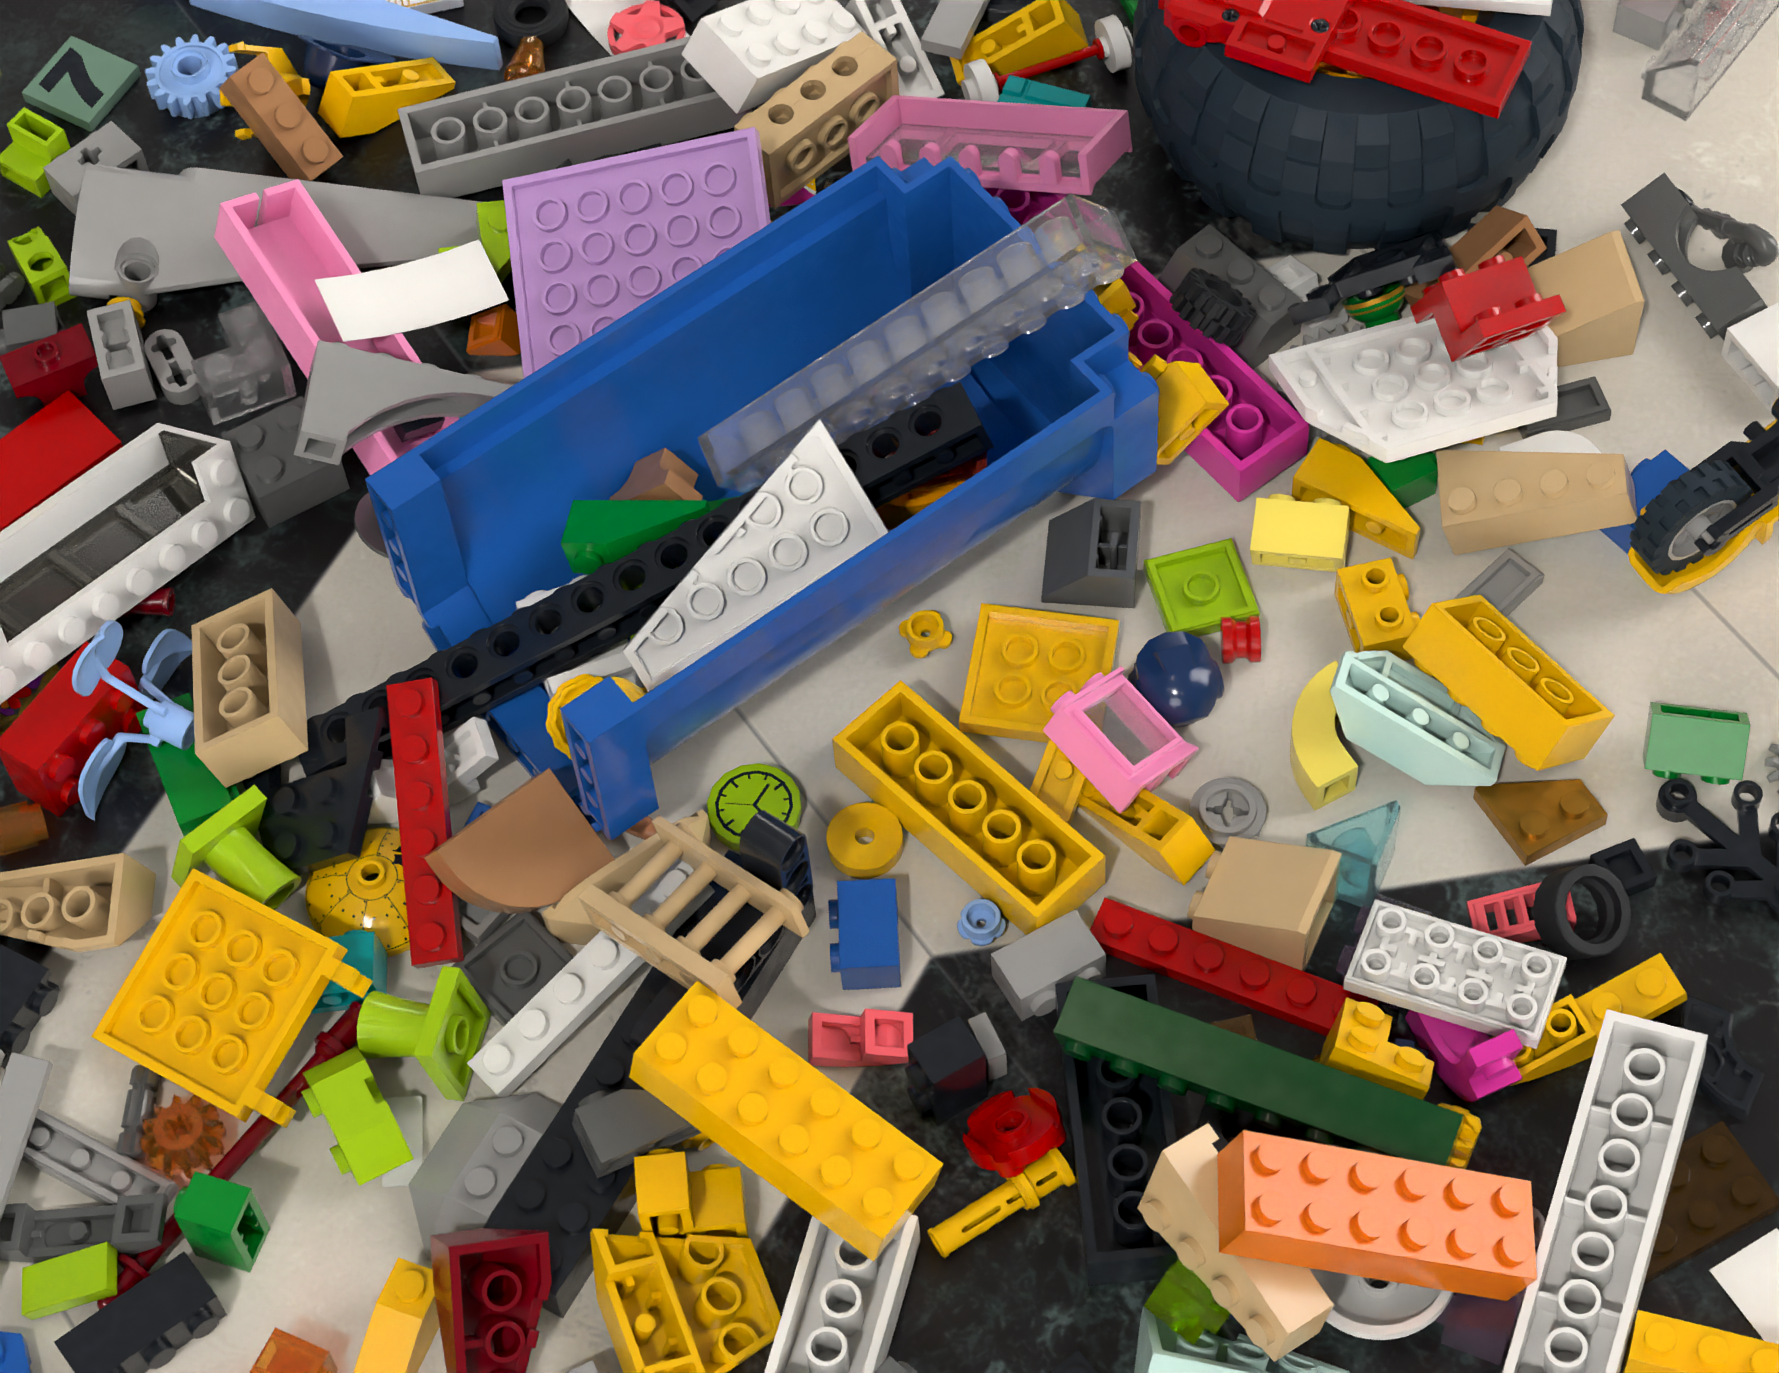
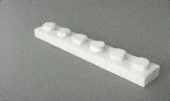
M678 858L631 906L633 911L641 917L645 913L651 915L694 869ZM709 884L665 928L668 935L671 936L715 892ZM600 931L467 1064L500 1098L510 1096L645 960Z

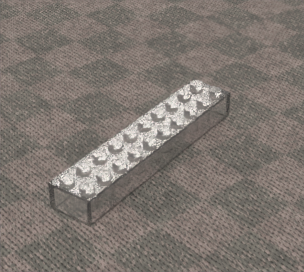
M1069 194L699 436L697 439L717 486L737 490L741 493L751 491L762 485L772 475L819 418L835 444L839 445L852 434L865 431L887 420L894 412L929 398L935 389L946 382L962 379L971 372V366L984 358H991L1003 353L1009 347L1008 343L1021 334H1028L1039 330L1047 323L1046 318L1060 309H1069L1078 305L1085 299V293L1099 284L1104 285L1119 279L1124 274V269L1137 261V258L1115 211Z

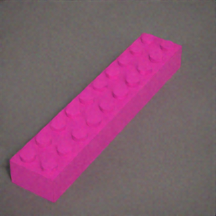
M1018 149L1021 169L1027 172L1034 163ZM997 163L990 169L999 170V163ZM983 187L992 197L998 196L1008 207L1010 215L1022 226H1029L1043 247L1047 246L1067 227L1126 284L1136 305L1132 311L1139 317L1134 323L1135 326L1129 331L1128 352H1131L1141 361L1142 366L1139 371L1154 354L1165 360L1167 364L1174 361L1199 363L1229 405L1184 451L1238 503L1307 454L1309 423L1305 422L1300 413L1223 342L1219 344L1214 341L1213 337H1205L1202 335L1201 330L1198 328L1195 330L1189 326V321L1182 320L1178 316L1180 313L1174 311L1171 307L1173 304L1169 300L1173 294L1067 194Z

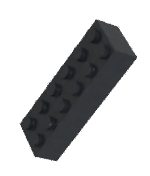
M1155 974L1089 980L1158 1005ZM1073 982L1055 983L1057 1022ZM1060 1044L1088 1286L1190 1277V1269L1181 1263L1176 1251L1159 1232L1152 1230L1148 1226L1143 1214L1137 1209L1162 1150L1177 1142L1170 1092L1157 1086L1159 1079L1142 1073L1139 1074L1138 1079L1126 1077L1109 1068L1111 1062L1093 1055L1089 1062L1074 1058L1062 1051L1064 1045Z

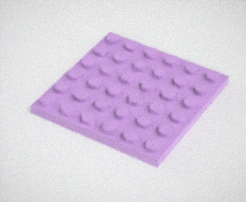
M755 127L502 180L524 378L771 223L760 135Z

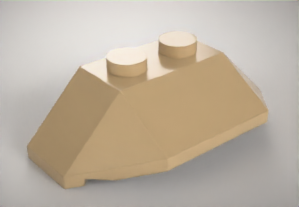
M703 809L695 812L690 817H685L672 823L675 826L678 823L685 824L697 835L700 842L708 847L711 846L712 836L708 815ZM658 833L587 877L566 893L558 904L555 903L544 910L542 915L546 929L559 942L587 945L600 930L592 925L578 896L590 884H593L607 894L611 891L618 892L663 846Z

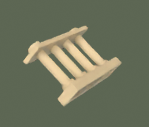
M658 815L652 823L663 846L618 892L611 891L607 894L593 884H590L578 896V899L592 925L688 990L698 980L737 1009L741 1005L742 1000L733 984L736 981L734 974L781 925L804 938L810 932L801 913L804 907L800 900L789 890L782 888L780 891H777L700 842L697 835L685 824L678 823L675 826ZM678 858L695 868L651 915L645 913L641 917L633 911L631 906ZM712 880L729 890L724 898L686 937L679 936L677 939H674L667 934L665 928ZM746 903L764 913L720 960L713 959L709 962L701 956L699 951Z

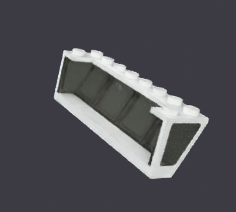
M157 423L0 532V704L92 638L106 621L118 619L256 518L230 441Z

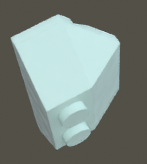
M1387 650L1358 653L1345 651L1341 655L1330 693L1345 738L1425 785L1492 786L1497 781L1506 746L1499 737H1493L1492 734L1482 727L1481 719L1468 707L1462 706L1451 699L1447 693V688L1442 683Z

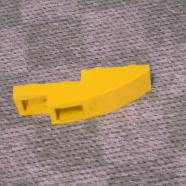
M1659 953L1577 999H1574L1572 994L1553 1003L1538 1048L1534 1049L1522 1045L1523 1048L1513 1060L1523 1079L1512 1085L1554 1073L1592 1057L1607 1009L1652 1020L1685 1002L1687 994L1662 954Z

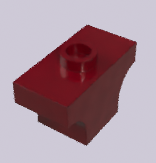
M82 323L0 355L1 364L16 398L25 396L37 397L43 402L45 407L68 390L77 398L87 395L84 380L87 374L98 366L96 353Z

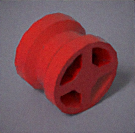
M1249 616L1245 621H1234L1231 617H1221L1222 663L1231 664L1240 658H1246L1250 663L1261 662L1259 616Z

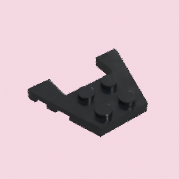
M1437 230L1416 236L1413 239L1354 257L1327 278L1328 284L1313 288L1305 294L1308 301L1292 304L1288 308V312L1293 324L1297 325L1331 314L1343 298L1357 294L1358 299H1366L1383 291L1382 285L1398 281L1400 286L1409 285L1417 281L1418 284L1437 279L1439 276L1458 268L1451 251L1444 244Z
M378 706L345 717V765L281 785L280 763L256 774L250 779L242 781L245 791L255 785L267 798L258 828L263 846L298 876L360 858L373 797L367 796L372 771L380 769L383 752L377 749L382 728L389 729V710Z

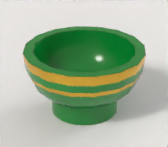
M1398 281L1382 285L1383 291L1366 299H1358L1357 294L1349 296L1342 301V305L1352 319L1364 323L1366 328L1400 320L1398 310L1404 302V286H1400Z

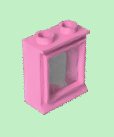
M1122 666L1106 676L1101 672L1095 674L1082 686L1080 692L1076 695L1072 690L1062 695L1052 705L1050 710L1054 715L1043 729L1045 734L1119 814L1129 807L1142 788L1152 792L1160 785L1167 774L1171 779L1178 776L1199 749L1197 746L1185 742L1122 674L1125 670Z

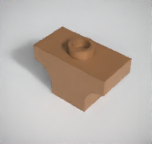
M663 448L636 461L627 482L617 493L610 496L609 500H702L703 496L694 489L698 474L667 448Z

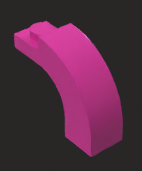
M1409 1010L1406 1014L1405 1019L1421 1049L1429 1050L1428 1059L1434 1061L1433 1068L1444 1083L1461 1099L1474 1102L1523 1079L1513 1061L1523 1048L1514 1029L1490 1039L1486 1033Z

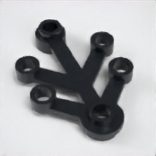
M1674 779L1664 783L1659 789L1656 800V809L1659 815L1670 822L1677 823L1688 820L1721 848H1697L1689 840H1675L1670 844L1667 852L1666 862L1673 871L1679 873H1686L1692 869L1748 870L1758 880L1735 881L1726 871L1716 870L1711 872L1705 880L1703 887L1704 896L1714 904H1724L1729 900L1766 901L1769 907L1779 914V829L1776 827L1779 824V812L1773 815L1768 827V834L1776 844L1775 867L1761 855L1757 811L1763 797L1761 787L1753 781L1745 780L1739 782L1733 790L1731 803L1734 809L1737 810L1738 836L1697 802V793L1687 781ZM1749 793L1755 800L1744 801L1740 798L1739 794ZM1670 794H1681L1686 799L1676 800ZM1685 852L1689 855L1690 859L1685 861L1679 860L1675 857L1674 853ZM1721 883L1726 886L1727 890L1718 892L1711 887V884Z

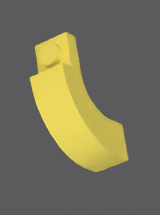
M1336 660L1325 666L1307 683L1297 700L1292 719L1290 738L1291 768L1299 789L1314 811L1354 791L1356 787L1358 765L1344 748L1336 733L1340 720L1330 693L1338 666Z

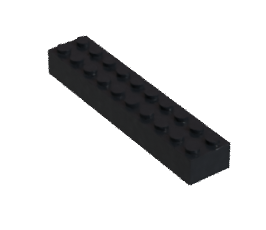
M728 849L724 857L743 868L741 855ZM712 880L709 885L715 892L675 931L672 937L674 939H677L679 936L686 937L724 898L729 890ZM813 890L806 906L801 911L808 928L816 918ZM787 929L738 992L742 1000L741 1005L737 1008L739 1012L750 1020L753 1018L799 945L802 937ZM652 966L483 1227L487 1229L546 1230L548 1232L551 1287L547 1301L543 1300L542 1308L561 1318H564L594 1270L590 1237L592 1228L608 1229V1234H617L637 1202L634 1163L597 1178L575 1133L572 1121L575 1109L579 1108V1102L595 1092L605 1090L609 1095L621 1089L645 1090L629 1078L633 1055L637 1048L630 1044V1035L640 1016L670 979L669 976Z

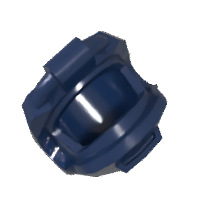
M1184 631L1165 632L1148 640L1138 653L1133 671L1128 675L1127 679L1172 728L1185 727L1208 717L1215 706L1216 700L1224 694V683L1219 666L1211 658L1205 643L1200 638Z

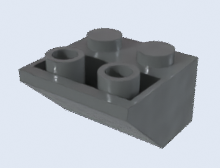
M1093 498L1049 520L1041 602L1134 608L1140 541L1141 501Z

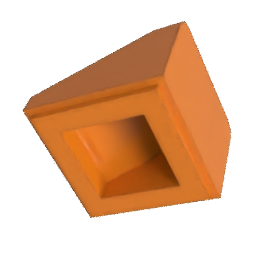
M503 304L473 315L471 317L466 352L470 355H519L521 348L517 313L507 304Z

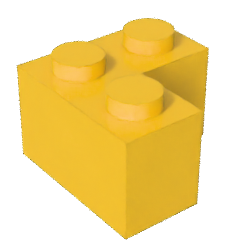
M1346 997L1323 1044L1319 1063L1423 1100L1430 1087L1434 1061L1425 1058L1421 1052L1414 1048L1399 1047L1388 1042L1393 1017L1385 1014L1372 1003L1357 1002Z
M656 1149L648 1152L646 1156L634 1157L637 1209L643 1232H653L655 1237L686 1239L688 1235L749 1238L745 1189L740 1166L730 1167L727 1164H711L702 1168L701 1171L690 1172L685 1151L675 1152L671 1149Z

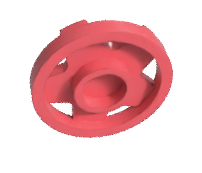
M646 0L643 4L628 7L620 13L616 12L609 21L610 24L607 31L609 47L614 55L666 43L668 38L677 36L675 40L686 38L685 24L679 13L668 6L660 4V1ZM618 32L622 34V36L617 41H615L616 33Z

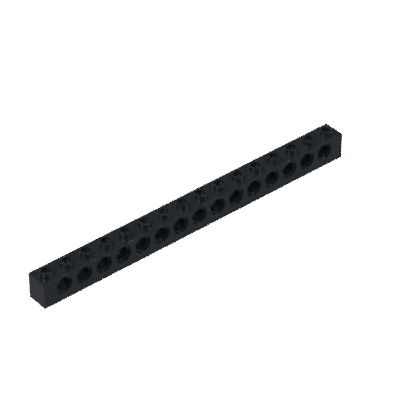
M960 381L950 387L938 389L929 398L908 409L894 412L887 420L865 431L854 433L846 441L837 445L875 509L994 447ZM938 430L936 433L928 436L932 431ZM895 452L892 456L885 458L890 453ZM762 485L739 497L724 501L720 507L697 519H691L682 523L678 529L655 541H649L640 545L636 551L613 563L601 565L594 573L573 584L559 587L550 596L530 606L517 609L506 619L488 628L475 631L469 638L460 643L433 653L427 660L406 671L391 675L387 681L364 693H358L349 697L345 703L326 713L312 716L307 720L308 751L298 755L305 776L308 777L346 764L345 717L378 706L388 710L386 685L431 677L438 682L442 732L444 734L467 722L473 716L481 715L546 681L547 678L555 676L636 634ZM685 561L681 566L676 568L678 564ZM643 583L639 588L635 589L636 586ZM559 626V628L556 631L551 633L556 627ZM517 648V650L514 653L509 655L514 649ZM390 725L389 729L382 728L377 749L383 752L382 759L393 760Z

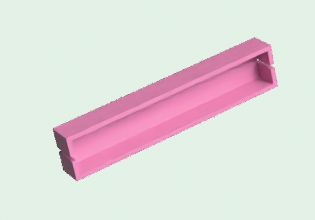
M299 179L263 190L257 221L258 226L256 227L255 222L260 200L256 192L220 203L214 238L307 379L318 340L330 343L340 342L351 348L372 353H387L394 358L422 364L402 333L343 342L316 285L315 279L354 275L361 273V271ZM444 417L445 421L441 429L405 442L400 440L392 426L371 435L352 448L369 474L372 475L460 418Z

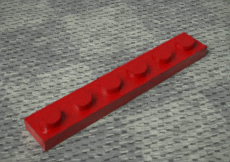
M431 677L386 685L411 965L419 969L464 961L458 896L443 884L424 859L426 855L452 837L438 682Z
M1104 898L1090 928L1091 933L1103 951L1108 955L1326 1037L1346 997L1357 1002H1369L1379 1007V1000L1344 990L1342 985L1108 898Z

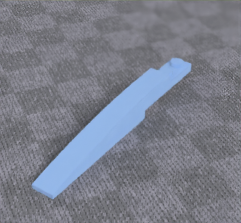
M189 0L190 5L298 36H309L328 43L364 47L388 55L412 59L433 57L438 63L492 70H500L503 66L498 37L386 0Z

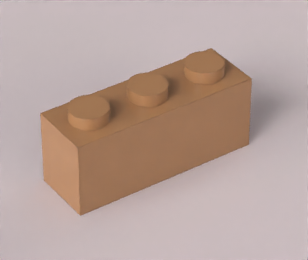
M263 52L231 75L219 87L289 179L313 181L343 157Z
M1496 205L1460 238L1449 251H1451L1457 268H1463L1465 274L1479 270L1478 264L1499 255H1504L1506 261L1523 256L1527 267L1547 247L1526 214ZM1438 279L1418 284L1417 281L1406 288L1404 296L1410 306L1423 297V289L1439 283Z

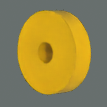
M856 803L843 808L832 818L826 833L827 850L832 863L842 873L854 878L870 879L887 873L897 864L903 852V832L898 818L886 807L875 803ZM861 837H870L873 839L868 844H860L857 842L858 839H860Z

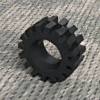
M1190 269L1169 300L1173 304L1171 306L1173 310L1180 313L1178 316L1182 320L1190 322L1189 326L1195 330L1198 328L1205 337L1209 338L1211 336L1215 342L1219 344L1223 342L1226 346H1235L1257 316L1255 307L1251 306L1252 303L1247 298L1241 297L1242 293L1238 289H1232L1230 283L1225 280L1223 282L1220 281L1217 275L1213 273L1209 275L1203 269Z

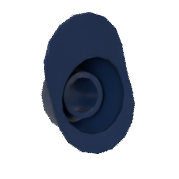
M305 35L298 36L307 43L302 77L309 79L311 86L325 90L330 71L366 67L370 63L388 64L396 62L393 56L380 51L352 45L327 43Z

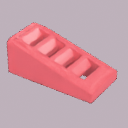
M1542 882L1467 901L1466 907L1471 928L1518 943L1542 940L1535 927L1534 920L1529 921L1527 907H1533L1536 891ZM1569 890L1565 908L1567 920L1574 932L1576 913ZM1514 909L1517 924L1509 926L1506 910ZM1486 913H1495L1498 929L1489 930Z

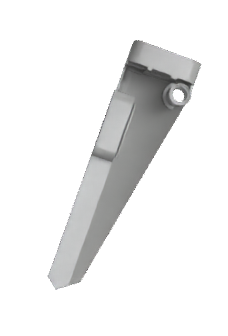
M87 164L84 169L75 219L69 274V294L110 300L112 295L129 297L140 302L142 312H146L156 306L158 293L243 281L214 238L220 203L256 192L260 198L255 222L256 227L258 226L257 221L263 190L296 179L197 167L184 169L179 175ZM300 180L359 269L401 265L438 254V248L462 246L478 240L476 203H480V201Z

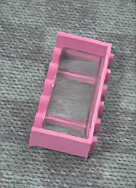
M900 95L890 97L847 138L852 171L876 156H879L891 169L895 167L900 171L923 157L935 166L949 156H952L964 169L970 168L977 175L981 186L985 188L1090 196L1096 182L1125 152L1133 151L1128 110Z

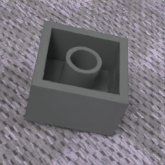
M302 396L221 434L222 439L230 441L246 490L269 528L350 489L342 461H340L339 465L294 455L304 403Z

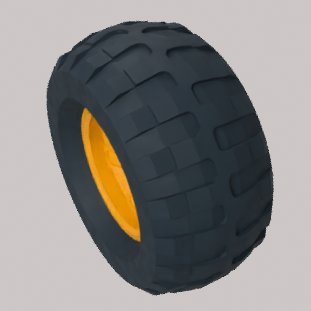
M1138 0L1134 12L1133 52L1136 88L1148 118H1152V127L1176 173L1182 180L1195 182L1196 187L1201 191L1202 200L1213 210L1225 218L1239 216L1252 224V232L1279 243L1290 239L1303 244L1313 245V251L1330 254H1346V249L1374 248L1375 250H1380L1437 230L1442 239H1446L1466 230L1468 223L1471 222L1472 218L1476 217L1478 212H1490L1496 205L1502 207L1515 194L1516 189L1525 181L1527 176L1533 172L1540 159H1543L1562 131L1568 116L1571 100L1576 91L1582 58L1584 14L1581 1L1553 0L1550 16L1419 5L1532 41L1530 55L1498 119L1324 62L1320 63L1309 84L1224 56L1225 44L1206 42L1202 47L1187 46L1181 43L1174 36L1173 32L1164 25V10L1158 8V0Z

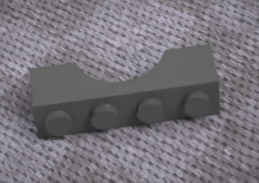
M1665 172L1621 204L1630 217L1623 224L1638 244L1645 240L1649 242L1654 250L1647 255L1662 275L1668 271L1672 272L1678 281L1671 285V287L1685 306L1688 307L1693 302L1697 305L1702 313L1696 316L1695 319L1710 339L1719 334L1724 341L1727 328L1768 308L1737 266L1711 271L1698 268L1689 263L1687 254L1688 242L1700 220Z

